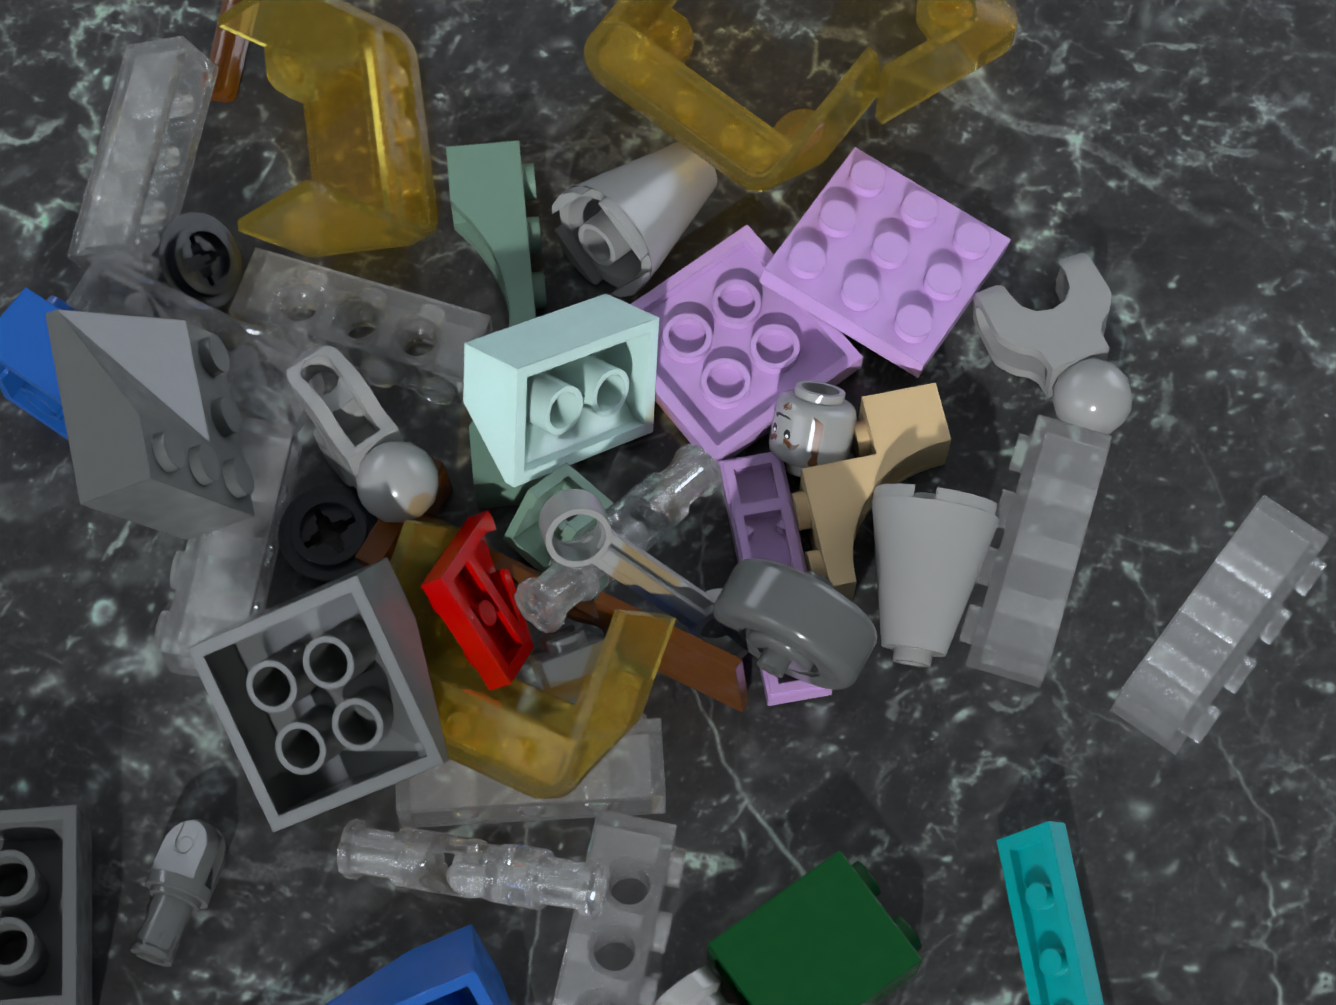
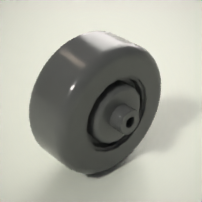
M747 558L740 561L733 569L713 607L714 618L720 628L739 646L757 657L758 661L756 664L761 669L779 678H783L784 674H787L821 688L842 690L852 686L856 682L877 642V631L870 618L851 600L832 588L833 584L827 578L813 571L805 573L786 564L769 559Z

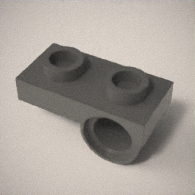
M575 625L564 626L538 637L541 647L532 650L528 659L550 713L613 690L607 668L613 666L614 663L605 639L588 630H576Z

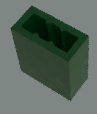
M840 850L710 941L707 946V960L740 1005H875L914 977L923 959L917 953L922 949V944L909 923L900 915L892 919L876 897L881 895V890L868 869L859 861L851 865Z

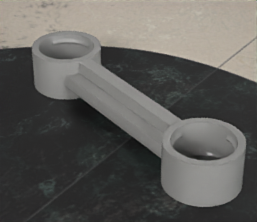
M581 489L564 490L552 496L544 504L539 515V527L547 551L556 562L568 567H583L594 564L685 625L689 634L739 658L744 657L748 653L728 635L720 638H706L700 635L706 623L714 618V603L723 588L712 589L706 592L702 591L611 529L602 503L594 494ZM585 514L593 516L598 520L593 531L583 539L567 542L553 537L556 527L570 516Z

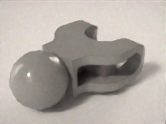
M1078 253L1059 261L1060 270L1056 278L1055 291L1061 303L1053 309L1035 311L1022 307L1009 294L1007 289L1001 285H995L974 293L973 320L992 361L996 366L1010 374L1030 378L1037 382L1046 397H1052L1057 419L1070 432L1087 438L1109 435L1123 424L1131 412L1133 395L1128 377L1115 364L1107 362L1109 346L1105 341L1104 334L1112 293L1088 255Z
M324 345L311 349L296 358L287 369V378L298 402L316 426L314 436L325 460L349 487L354 486L357 489V494L363 506L382 521L404 523L421 517L435 502L439 487L438 469L432 458L426 451L413 443L403 441L397 425L381 407L360 373L339 350L332 346ZM322 372L335 374L339 377L338 384L330 393L319 395L309 385V381L315 374Z

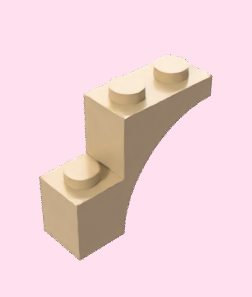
M936 383L863 396L852 439L857 458L802 468L799 492L791 493L798 530L808 529L813 549L812 551L805 552L807 571L816 572L832 582V588L852 602L856 587L853 545L862 523L872 510L875 486L899 484L917 473L945 465L951 436Z

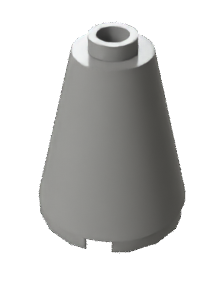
M678 141L566 189L553 203L552 214L558 210L560 211L562 224L554 231L557 241L569 261L593 285L596 286L604 280L617 287L611 293L612 295L625 297L636 294L650 281L715 190L717 174L712 156L701 146L687 141Z
M899 483L875 486L872 511L881 646L894 650L892 658L894 662L918 667H931L932 657H945L999 525L1001 508H997V503L992 500L952 489L937 487L935 494L914 493L916 484Z

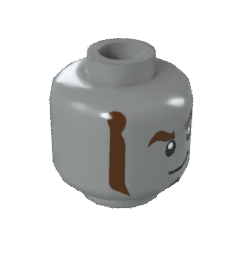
M805 380L797 382L795 389L787 390L778 396L769 435V449L778 459L786 462L785 470L788 473L801 477L802 468L848 460L857 415L854 406L845 400V391L828 383Z

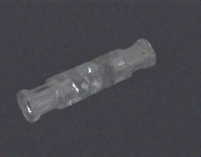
M694 444L682 445L675 452L672 463L660 473L648 474L605 512L611 529L647 552L687 517L691 504L699 497L711 496L719 489V484L722 481L720 467L716 460L700 446ZM596 524L587 532L575 536L569 542L583 539L593 531ZM551 558V566L536 579H525L517 586L514 598L518 609L526 620L531 622L540 631L553 633L563 626L567 613L580 601L587 602L593 600L615 578L594 564L583 567H568Z
M353 819L344 827L337 848L338 871L347 879L357 880L363 875L390 879L394 886L463 898L481 897L490 902L538 911L544 909L546 905L578 910V913L583 918L592 920L598 918L603 911L609 891V865L601 857L592 856L586 862L555 857L549 849L519 844L493 845L477 838L412 827H404L399 832L375 829L365 820ZM444 853L455 854L450 867H448L445 861Z

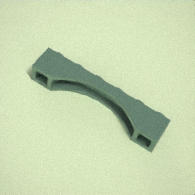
M519 140L446 147L450 202L455 231L476 249L494 274L507 304L509 327L536 318L535 309L547 308L544 271L531 272L530 254L542 253L539 216L526 217L525 200L537 199L534 163L521 164ZM474 421L469 425L473 484L477 509L520 505L528 489L549 474L517 487H512L505 483Z

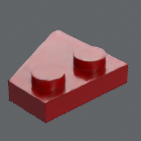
M487 510L467 518L420 586L427 595L433 610L441 616L463 649L469 664L477 670L489 690L492 691L510 685L534 648V644L525 617L518 607L517 591L509 568L499 571L495 570L485 534L497 529L493 517Z

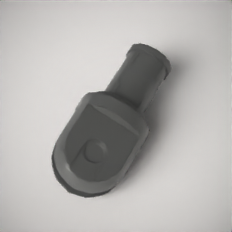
M202 819L184 820L171 828L163 839L145 882V886L149 889V894L153 898L144 923L131 947V952L135 953L137 957L157 965L172 966L180 939L192 912H199L200 909L208 908L225 865L228 850L223 835L212 824Z

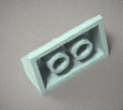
M603 294L464 343L463 402L505 483L512 487H517L554 472L566 462L572 465L653 432L659 317L609 294Z

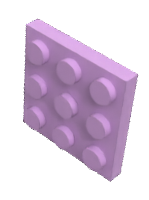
M855 147L764 267L759 282L919 378L973 300L974 293L979 291L1004 255L1011 239Z
M748 224L630 304L659 317L655 401L713 471L719 468V461L733 459L770 432L776 400L779 395L787 390L795 389L797 382L805 380L824 382L836 386L860 369L863 356L841 331L759 282L764 267L774 254Z

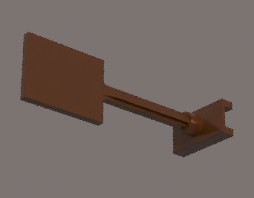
M431 457L438 469L439 479L437 495L431 507L421 517L404 523L384 522L379 519L355 556L358 563L368 566L388 557L398 579L415 550L434 559L439 558L444 553L457 532L453 531L451 523L437 517L453 491L443 462ZM488 547L495 570L499 571L509 568L518 594L575 622L598 627L604 633L607 647L742 713L746 709L749 697L741 658L602 591L594 601L588 595Z

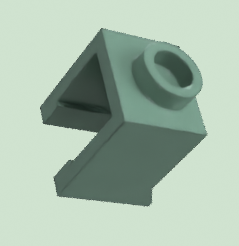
M567 462L528 489L502 539L540 573L554 578L568 566L556 562L547 551L539 527V515L544 504L561 491L581 489L594 494L602 503L606 514L614 505L611 500ZM578 514L571 521L564 519L556 527L553 537L567 542L583 539L593 531L598 520L593 516Z

